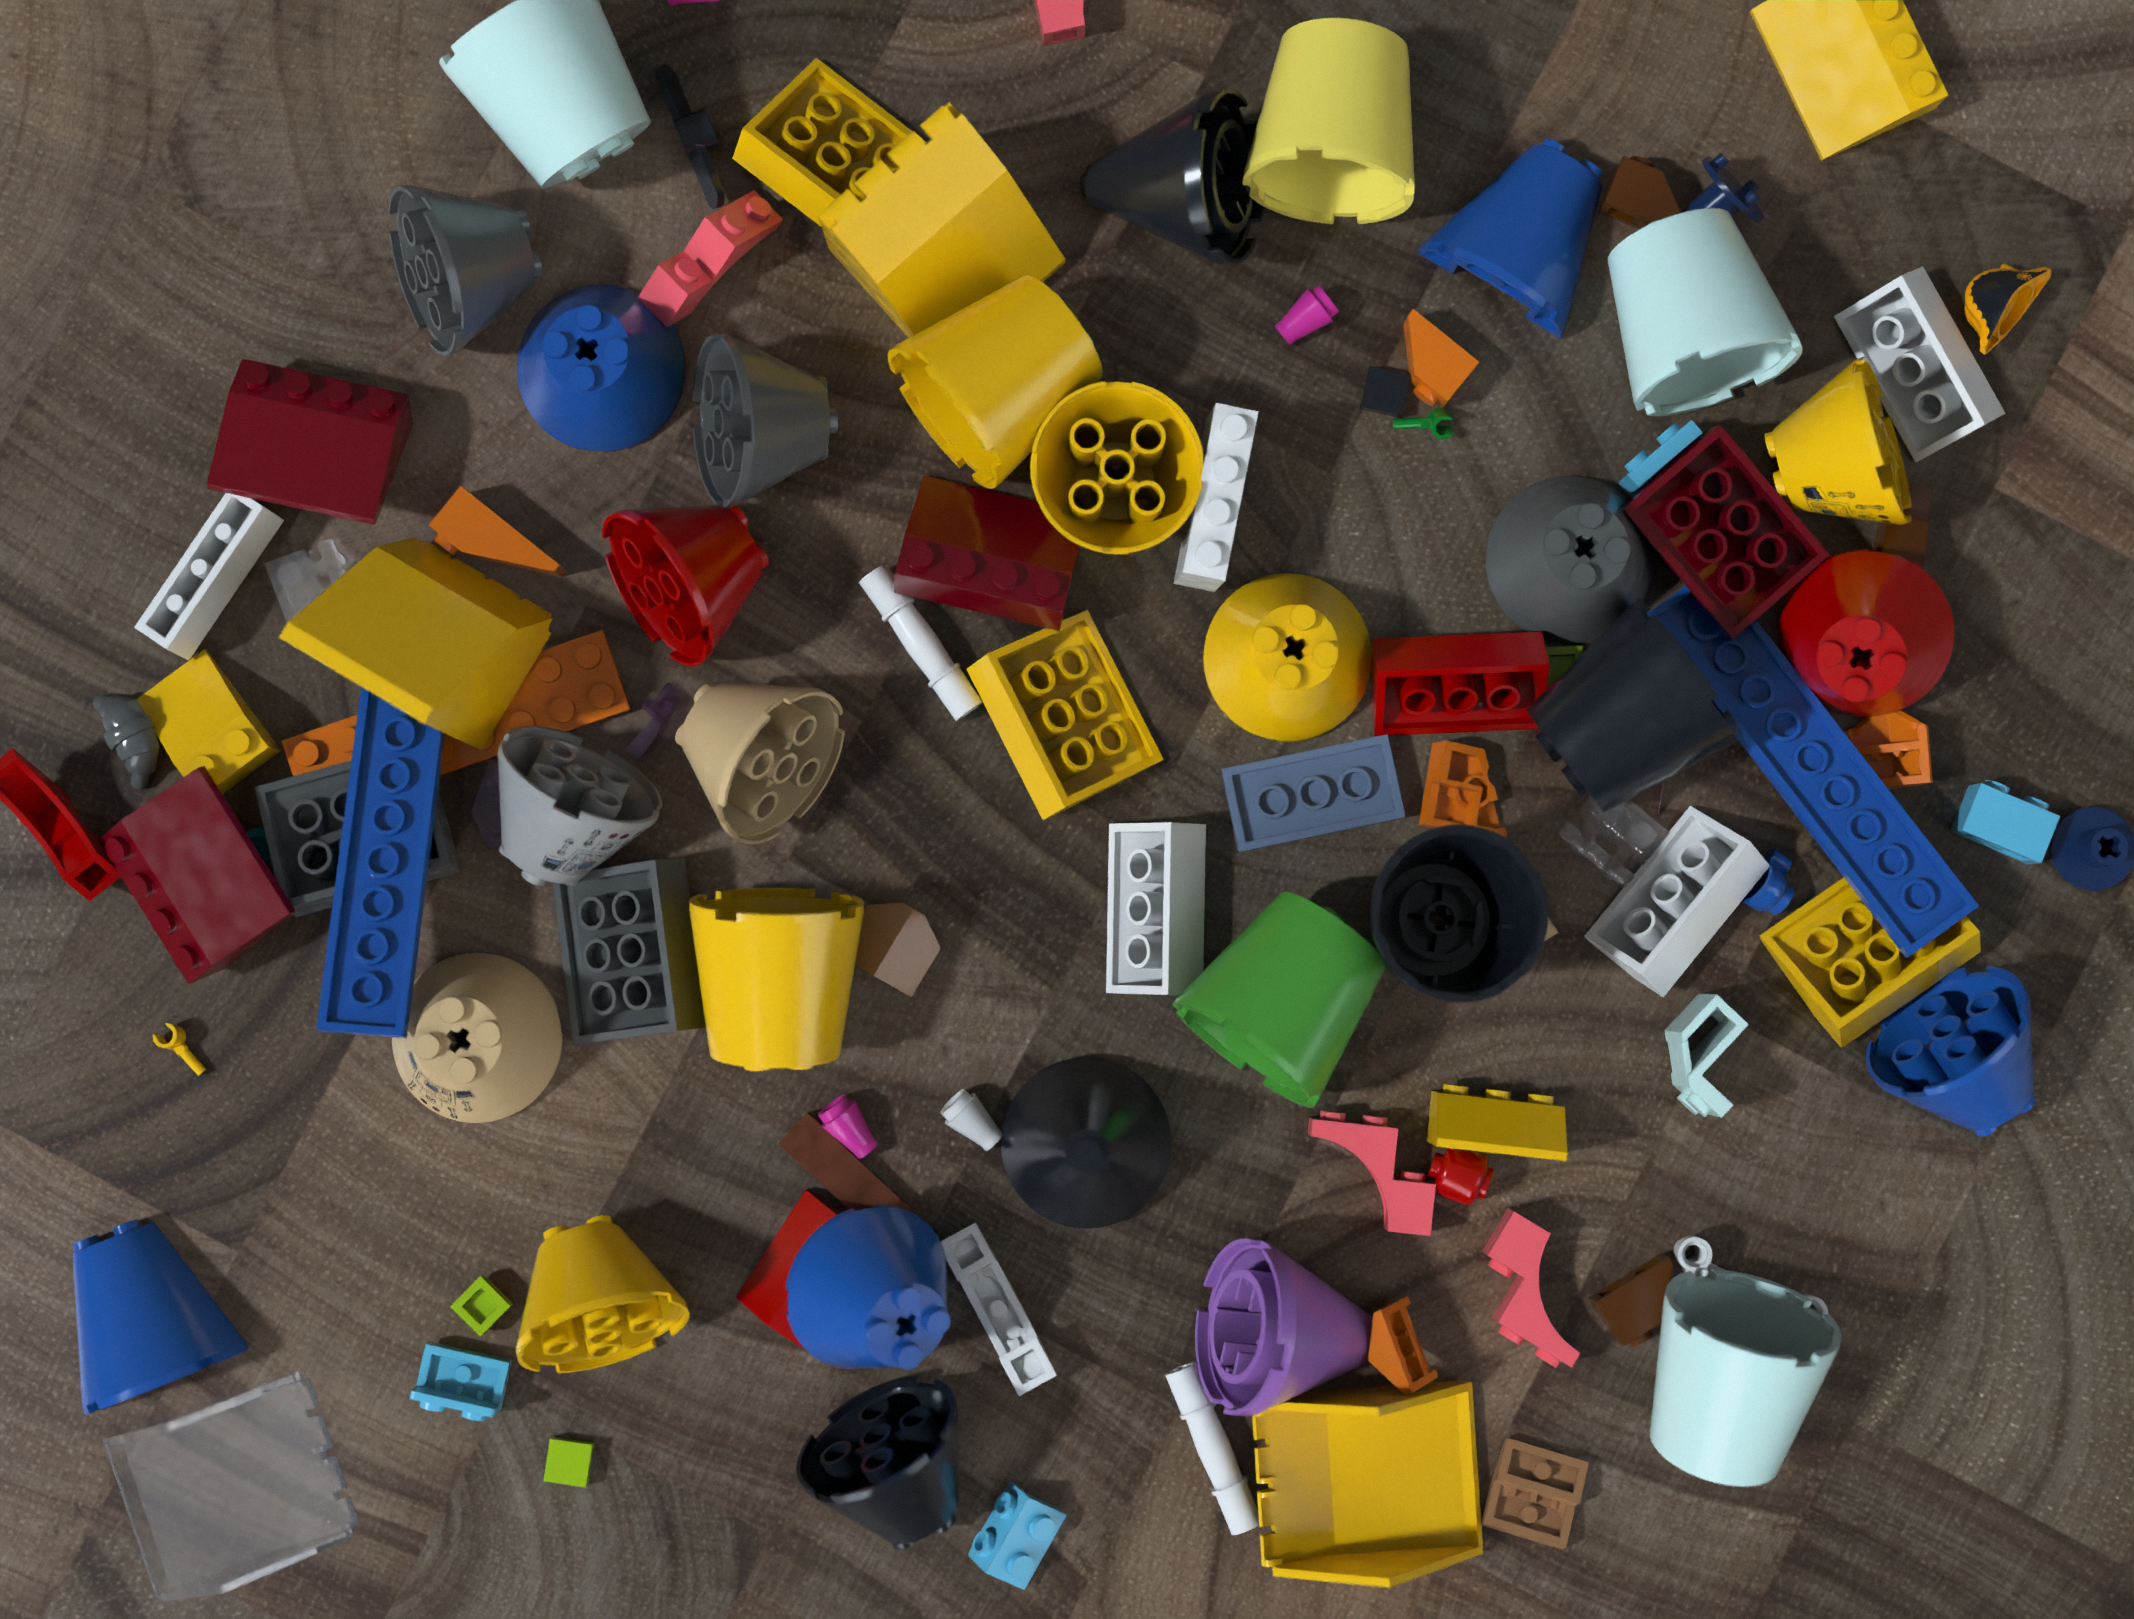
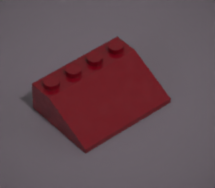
M242 359L228 392L207 480V488L375 525L413 426L409 394Z
M1721 425L1707 428L1678 453L1621 509L1730 639L1737 637L1830 556Z
M923 476L895 570L894 593L1060 631L1080 546L1064 537L1053 527L1036 501Z
M205 766L195 769L124 817L98 840L188 984L227 968L295 912L294 907Z

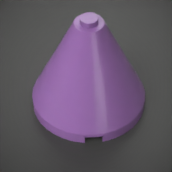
M1242 1238L1229 1243L1217 1255L1203 1284L1205 1287H1213L1208 1310L1197 1309L1195 1353L1204 1391L1211 1403L1223 1404L1225 1407L1223 1413L1238 1416H1254L1369 1363L1368 1355L1373 1316L1274 1245L1263 1240Z

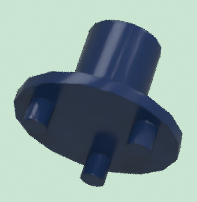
M1721 152L1714 159L1707 156L1702 160L1705 170L1714 182L1682 211L1718 208L1728 211L1732 216L1740 209L1753 221L1760 222L1764 215L1756 204L1760 199L1755 193L1759 189L1758 185L1750 179L1742 186L1724 168L1729 160Z
M2091 806L2074 810L2060 820L2051 838L2049 850L2054 868L2063 880L2078 889L2098 891L2111 888L2126 877L2134 864L2133 832L2122 817L2109 809Z

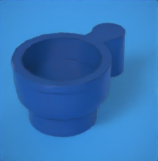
M1772 848L1764 858L1770 867L1748 892L1742 902L1754 910L1768 911L1772 915H1777L1788 906L1794 894V888L1787 884L1785 877L1793 861L1776 848Z

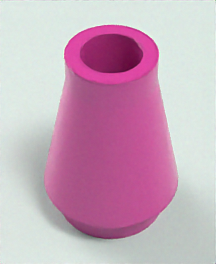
M1318 285L1312 291L1307 288L1282 320L1274 326L1286 342L1291 345L1296 340L1332 323L1333 320L1331 318L1339 311Z
M845 1094L835 1098L819 1112L818 1116L823 1121L821 1127L853 1152L858 1159L869 1154L878 1145L856 1101H850Z

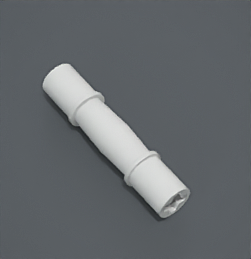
M887 563L862 578L859 584L882 615L881 619L883 622L888 621L908 654L930 680L928 686L934 689L955 721H958L979 707L983 701L960 669L961 665L959 662L954 664L936 633L912 604L915 601L914 598L894 593L895 575Z
M1189 1362L1170 1370L1165 1376L1181 1412L1180 1418L1181 1420L1186 1419L1197 1453L1214 1486L1211 1492L1217 1498L1231 1534L1238 1535L1259 1526L1258 1507L1247 1484L1248 1478L1247 1476H1242L1229 1438L1213 1408L1217 1404L1211 1403L1204 1391L1197 1362Z

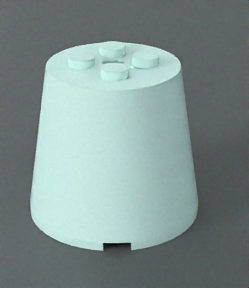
M516 0L479 23L451 46L455 53L452 58L448 53L442 56L439 61L447 76L541 188H548L575 177L582 179L600 167L598 162L611 154L615 157L631 148L635 144L633 139L651 123L599 0Z
M1718 208L1697 209L1654 221L1625 238L1609 254V271L1631 391L1637 411L1645 408L1648 416H1670L1720 404L1735 398L1733 390L1752 381H1755L1758 387L1771 381L1790 368L1801 356L1803 347L1796 331L1728 211Z
M1711 1269L1709 1277H1696L1691 1271L1674 1277L1667 1285L1663 1302L1650 1426V1439L1656 1450L1678 1468L1699 1478L1719 1484L1757 1486L1774 1479L1838 1352L1841 1343V1332L1835 1320L1829 1314L1820 1316L1810 1308L1812 1300L1784 1285L1758 1276L1729 1270Z

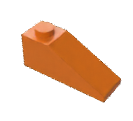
M462 486L457 489L429 524L432 529L439 533L434 538V541L453 556L460 550L471 558L562 577L566 572L562 566Z

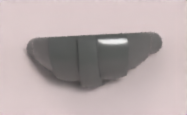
M118 694L111 696L97 695L93 699V707L100 711L103 718L102 723L106 730L104 740L108 748L116 751L119 759L125 761L128 772L132 773V787L142 790L147 786L149 776L156 768L160 745L154 730L155 726L137 699H130Z

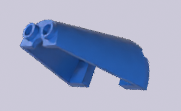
M1545 138L1541 145H1532L1430 236L1420 246L1417 253L1451 274L1459 265L1526 305L1530 309L1524 318L1560 339L1567 326L1602 190V185L1599 181L1602 171L1595 164L1587 160H1580L1578 162L1565 154L1566 149L1560 143Z
M138 1219L112 1228L115 1236L100 1242L98 1235H94L72 1244L75 1251L72 1256L81 1403L85 1415L125 1401L248 1350L246 1341L155 1222L140 1227Z

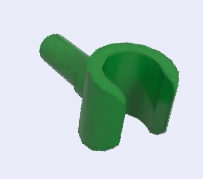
M1443 407L1433 409L1428 417L1393 419L1394 429H1431L1433 435L1438 439L1450 438L1454 433L1451 426H1436L1442 420L1453 419L1451 413Z

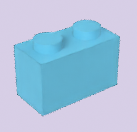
M1985 780L1984 784L1969 785L1950 832L2025 864L2042 863L2060 819L2059 815L2048 811L2050 805L2030 796H2025L2021 800L2009 795V787L1992 780Z

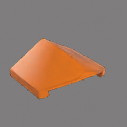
M1899 710L1886 715L1866 717L1854 727L1844 731L1888 789L1933 783L1929 729L1925 723Z
M1408 1296L1399 1298L1374 1312L1368 1361L1404 1395L1411 1394L1438 1378L1436 1369L1430 1370L1416 1337L1406 1307L1411 1304Z

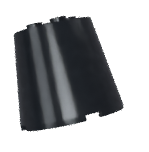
M1640 599L1632 603L1526 709L1527 713L1541 730L1535 736L1554 763L1561 758L1567 766L1561 771L1580 797L1588 792L1603 813L1731 746L1744 737L1741 728L1732 714L1727 710L1721 715L1712 703L1718 697V694L1656 615L1649 618L1647 615L1649 609Z
M1447 825L1433 828L1414 836L1399 847L1388 859L1373 889L1370 908V930L1379 954L1390 970L1404 984L1418 993L1435 1000L1466 1003L1485 1000L1502 993L1530 970L1538 958L1546 938L1549 915L1546 891L1538 872H1535L1530 862L1520 852L1521 849L1496 832L1472 825ZM1436 908L1438 909V915L1445 918V924L1437 926V930L1434 929V923L1429 921V914L1435 913Z

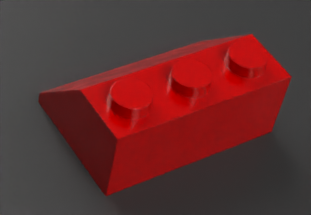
M807 1189L736 1297L767 1326L802 1349L805 1348L793 1334L786 1312H788V1291L785 1288L788 1274L796 1255L807 1239L825 1222L842 1213Z

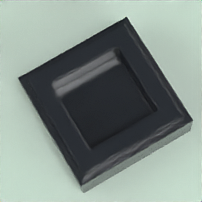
M1369 366L1359 409L1401 418L1411 375Z

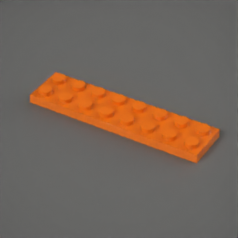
M600 630L542 650L482 750L445 734L440 777L497 758L499 744L505 734L514 728L540 726L572 732L632 711L605 631ZM357 715L282 740L281 742L292 775L296 776L351 761Z

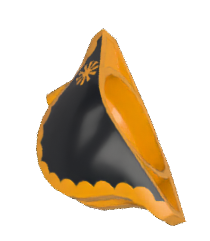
M2004 263L2000 268L1984 271L1970 281L1965 292V316L1979 335L1981 353L1986 355L2020 320L2050 279V268L2041 267L2019 271Z

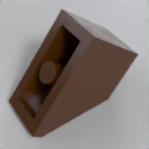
M1623 156L1615 167L1597 213L1640 230L1654 221L1662 220L1681 212L1663 171L1653 168L1654 164L1643 157L1631 156L1627 158Z
M1662 1253L1658 1254L1589 1297L1615 1342L1624 1347L1628 1343L1631 1347L1640 1345L1653 1335L1651 1329L1660 1324L1665 1291L1670 1282L1674 1265L1668 1256Z

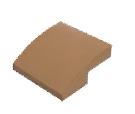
M1505 1438L1489 1488L1481 1525L1558 1549H1565L1575 1507L1581 1501L1589 1462Z

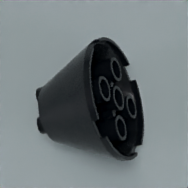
M918 1376L905 1377L882 1383L856 1395L828 1415L827 1419L830 1424L816 1439L814 1435L810 1434L800 1451L796 1472L798 1480L806 1493L890 1542L896 1550L907 1549L915 1541L921 1540L934 1532H946L956 1522L954 1512L959 1503L958 1404L951 1389L940 1380L935 1379L934 1384L922 1383Z

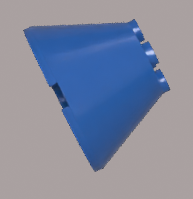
M598 284L567 291L545 305L533 318L524 333L517 357V380L522 399L534 420L553 438L579 450L615 452L633 447L647 440L662 428L679 403L683 392L682 387L686 365L680 337L674 325L666 327L638 299L640 294L633 290L620 286Z
M1987 966L1986 970L1988 972L1969 973L1966 967L1952 971L1880 1021L1879 1024L1883 1029L1875 1043L1873 1041L1868 1042L1866 1049L1867 1069L1874 1081L1883 1090L1958 1126L1973 1130L1977 1136L1981 1137L1992 1134L1998 1126L2011 1120L2017 1114L2029 1111L2036 1102L2033 1094L2034 1073L2030 998L2024 985L2016 975L1995 966Z
M877 1204V1207L858 1211L852 1208L834 1216L807 1239L790 1268L785 1288L788 1291V1312H786L788 1323L800 1344L812 1356L826 1364L846 1369L901 1367L904 1370H911L916 1368L921 1360L932 1353L950 1326V1316L947 1313L948 1266L944 1248L934 1230L922 1218L905 1208L889 1204Z

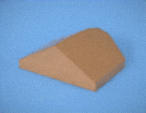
M902 902L868 905L863 914L855 965L912 998L941 947L926 916Z

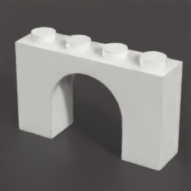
M1216 403L1205 421L1201 441L1204 461L1201 476L1203 484L1193 510L1187 535L1181 543L1173 584L1215 592L1225 582L1258 411Z

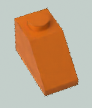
M1413 309L1403 324L1408 371L1411 375L1410 383L1416 387L1413 390L1415 395L1429 406H1434L1436 403L1438 406L1444 407L1474 371L1479 361Z

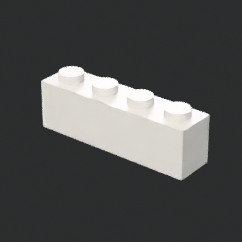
M225 493L134 628L165 649L190 660L284 520L251 498Z

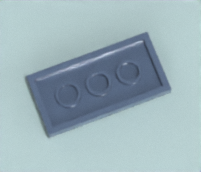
M1388 734L1221 769L1238 853L1405 818Z

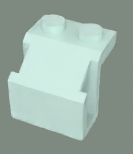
M1698 994L1664 1031L1666 1041H1668L1671 1060L1672 1084L1681 1092L1677 1099L1695 1115L1700 1113L1704 1117L1712 1115L1722 1118L1731 1109L1733 1104L1709 1083L1702 1074L1749 1024L1717 994ZM1710 1015L1717 1022L1716 1026L1689 1052L1688 1038Z

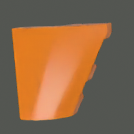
M1447 740L1432 743L1419 826L1437 828L1447 825H1472L1491 830L1506 838V827H1500L1494 801L1498 800L1495 786L1488 778L1489 764L1485 749Z

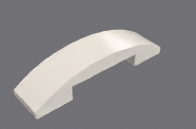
M975 1222L942 1240L941 1243L946 1260L977 1313L1017 1394L1021 1396L1057 1376L1034 1327L977 1223Z

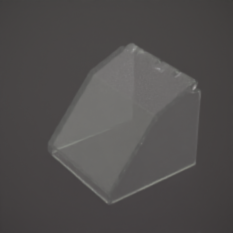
M297 1371L103 1439L157 1603L227 1593L345 1542L353 1536L352 1529L359 1526L360 1523L351 1497L341 1498L339 1491L346 1489L347 1485L337 1456L327 1457L325 1450L332 1448L333 1444L323 1414L316 1416L312 1414L311 1408L319 1406V1402L310 1377L301 1379Z

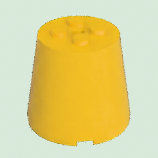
M1024 275L896 344L888 352V362L891 371L896 375L900 372L905 381V384L899 389L920 423L943 452L959 468L967 464L975 471L972 474L974 481L988 489H994L1000 485L1032 452L1037 432L1049 412L1074 391L1097 383L1103 374L1102 365L1093 341L1057 293L1030 275Z
M802 888L729 889L716 891L715 900L707 901V895L702 894L690 898L689 911L710 1057L722 1063L743 1066L745 1070L766 1071L770 1068L806 1070L816 1065L837 1060L841 1053L864 914L863 899L840 892L832 893L831 899L815 898V889Z

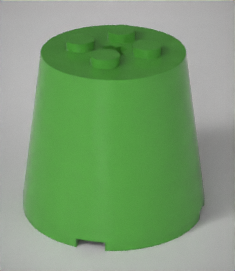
M1284 891L1176 998L1172 1006L1178 1009L1176 1012L1178 1017L1200 1039L1238 1069L1243 1071L1245 1066L1249 1065L1266 1077L1263 1081L1265 1087L1298 1105L1313 1108L1320 1099L1386 970V963L1374 949L1373 945L1345 924V919L1337 912L1328 907L1322 908L1297 894Z

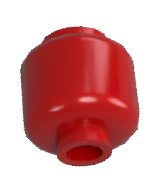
M1447 1148L1444 1154L1435 1153L1427 1176L1435 1178V1193L1438 1196L1470 1206L1476 1199L1483 1201L1494 1168L1488 1166L1489 1159L1482 1152Z

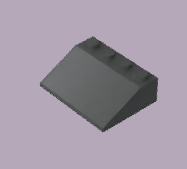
M351 761L255 787L275 879L294 907L295 912L292 915L296 917L332 908ZM439 792L427 881L461 872L452 831Z
M685 858L656 859L595 869L581 878L576 886L553 882L573 1045L706 1027L689 911L690 893Z

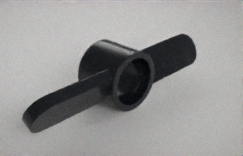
M663 64L655 70V76L673 118L678 135L691 161L708 205L712 209L721 208L725 203V194L708 153L721 148L705 109L691 111L676 73L671 67Z

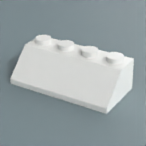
M1923 266L1901 275L1834 316L1857 359L1866 357L1871 364L1883 392V396L1879 398L1887 413L1891 416L1892 422L1915 463L2006 414Z
M1690 806L1584 937L1633 978L1664 997L1770 865L1749 840Z
M1176 822L1109 824L1106 993L1180 995L1203 972L1206 824Z

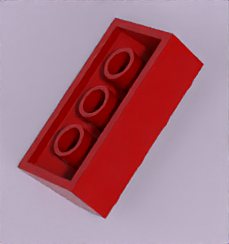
M1542 631L1372 639L1371 690L1374 736L1539 729L1526 709L1547 689L1549 660Z

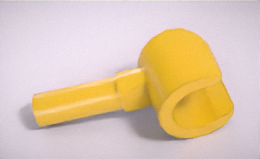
M165 1023L173 1032L172 1040L167 1043L160 1034L154 1033V1043L158 1047L174 1050L200 1076L206 1068L185 1044L186 1033L184 1029L177 1025Z

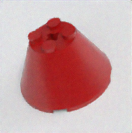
M721 505L627 509L616 511L604 521L602 538L606 539L609 537L612 551L606 554L605 558L619 594L636 622L652 642L656 643L662 640L673 650L669 657L682 665L695 667L705 662L711 656L760 579L762 569L769 565L766 552L759 544H755L747 529V518L737 506L730 509L723 508Z
M1859 549L1826 558L1791 589L1781 612L1778 641L1780 651L1824 707L1846 715L1872 717L1902 710L1924 697L1936 685L1946 670L1952 654L1954 621L1945 593L1925 569L1898 554L1891 555L1883 552L1869 551V549Z

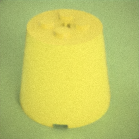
M1348 18L1308 20L1294 25L1283 34L1243 173V185L1250 187L1249 196L1254 201L1267 209L1285 216L1324 224H1334L1335 216L1357 217L1358 224L1379 222L1402 214L1412 205L1415 183L1409 50L1407 44L1400 36L1382 26Z

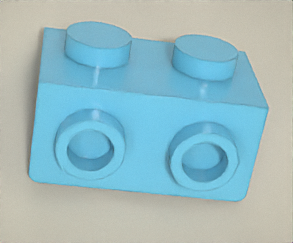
M1693 420L1689 421L1682 428L1675 422L1656 438L1661 444L1658 449L1651 455L1642 450L1624 466L1629 473L1618 483L1633 498L1678 453L1703 432Z
M429 1341L425 1344L417 1384L411 1390L410 1399L420 1401V1407L429 1411L444 1412L447 1407L462 1411V1417L466 1419L487 1421L488 1417H495L502 1409L512 1360Z
M1010 1481L1003 1493L996 1499L994 1509L982 1530L975 1536L968 1556L986 1574L1025 1590L1067 1514L1059 1507L1028 1494L1018 1484Z

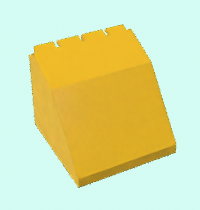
M950 102L945 106L942 105L920 125L931 138L926 144L913 131L887 154L892 163L897 167L893 173L880 160L854 183L865 195L861 201L847 189L825 208L826 212L819 216L829 250L908 338L1024 275L1033 276L1044 282L1065 263L1063 254L1006 167L966 117L959 113Z
M412 537L375 547L286 624L279 638L420 722L482 750L552 634L549 632L552 614L528 599L520 600V595L492 578L485 579V574L457 558L451 559L449 553L426 540L419 541Z
M1472 1381L1430 1382L1407 1395H1404L1395 1385L1312 1390L1252 1416L1254 1440L1265 1438V1446L1254 1447L1256 1483L1268 1484V1489L1257 1491L1259 1527L1271 1525L1270 1533L1260 1534L1261 1564L1263 1567H1272L1274 1577L1390 1588L1483 1554Z

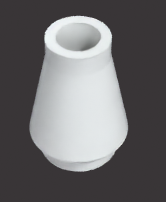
M965 1089L958 1091L944 1105L940 1112L946 1118L945 1124L974 1141L985 1151L990 1150L1003 1136L1002 1131L997 1127L976 1094H969Z

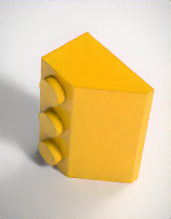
M1443 1084V1092L1431 1091L1426 1142L1436 1147L1567 1161L1565 1107L1554 1105V1096L1528 1093L1527 1101L1511 1100V1091L1486 1089L1485 1097L1468 1095L1469 1087L1451 1084Z

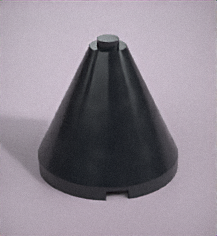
M1214 89L1205 92L1090 163L1086 172L1081 175L1080 188L1082 195L1087 198L1092 206L1216 264L1243 262L1251 254L1257 242L1255 238L1247 239L1251 222H1262L1264 206L1249 196L1250 187L1243 185L1242 182L1245 165L1257 127L1256 120L1244 121L1239 107H1247V101L1241 93L1234 89Z
M1070 1058L1051 1064L1037 1072L1016 1093L1008 1108L1002 1128V1159L1008 1178L1015 1191L1039 1215L1067 1227L1083 1229L1100 1228L1113 1225L1132 1216L1144 1207L1157 1192L1163 1182L1170 1162L1171 1129L1167 1114L1159 1097L1150 1085L1134 1071L1116 1062L1102 1058Z

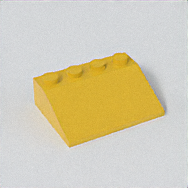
M1767 0L1750 11L1821 161L1934 110L1949 96L1903 0Z
M815 58L742 128L732 159L821 226L819 216L826 212L825 208L847 189L859 201L865 197L854 183L877 162L882 160L892 173L897 169L887 154L913 131L818 58Z
M1088 610L1062 620L1060 631L1044 628L986 654L966 669L1042 820L1066 810L1164 760Z
M1844 877L1759 935L1762 943L1812 1014L1841 1048L1981 952L1980 931L1965 916L1906 958Z

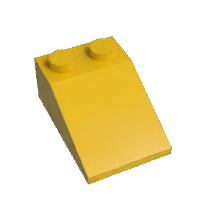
M206 649L202 650L137 698L146 714L150 716L155 726L156 735L181 775L185 777L195 769L205 766L222 794L281 751Z

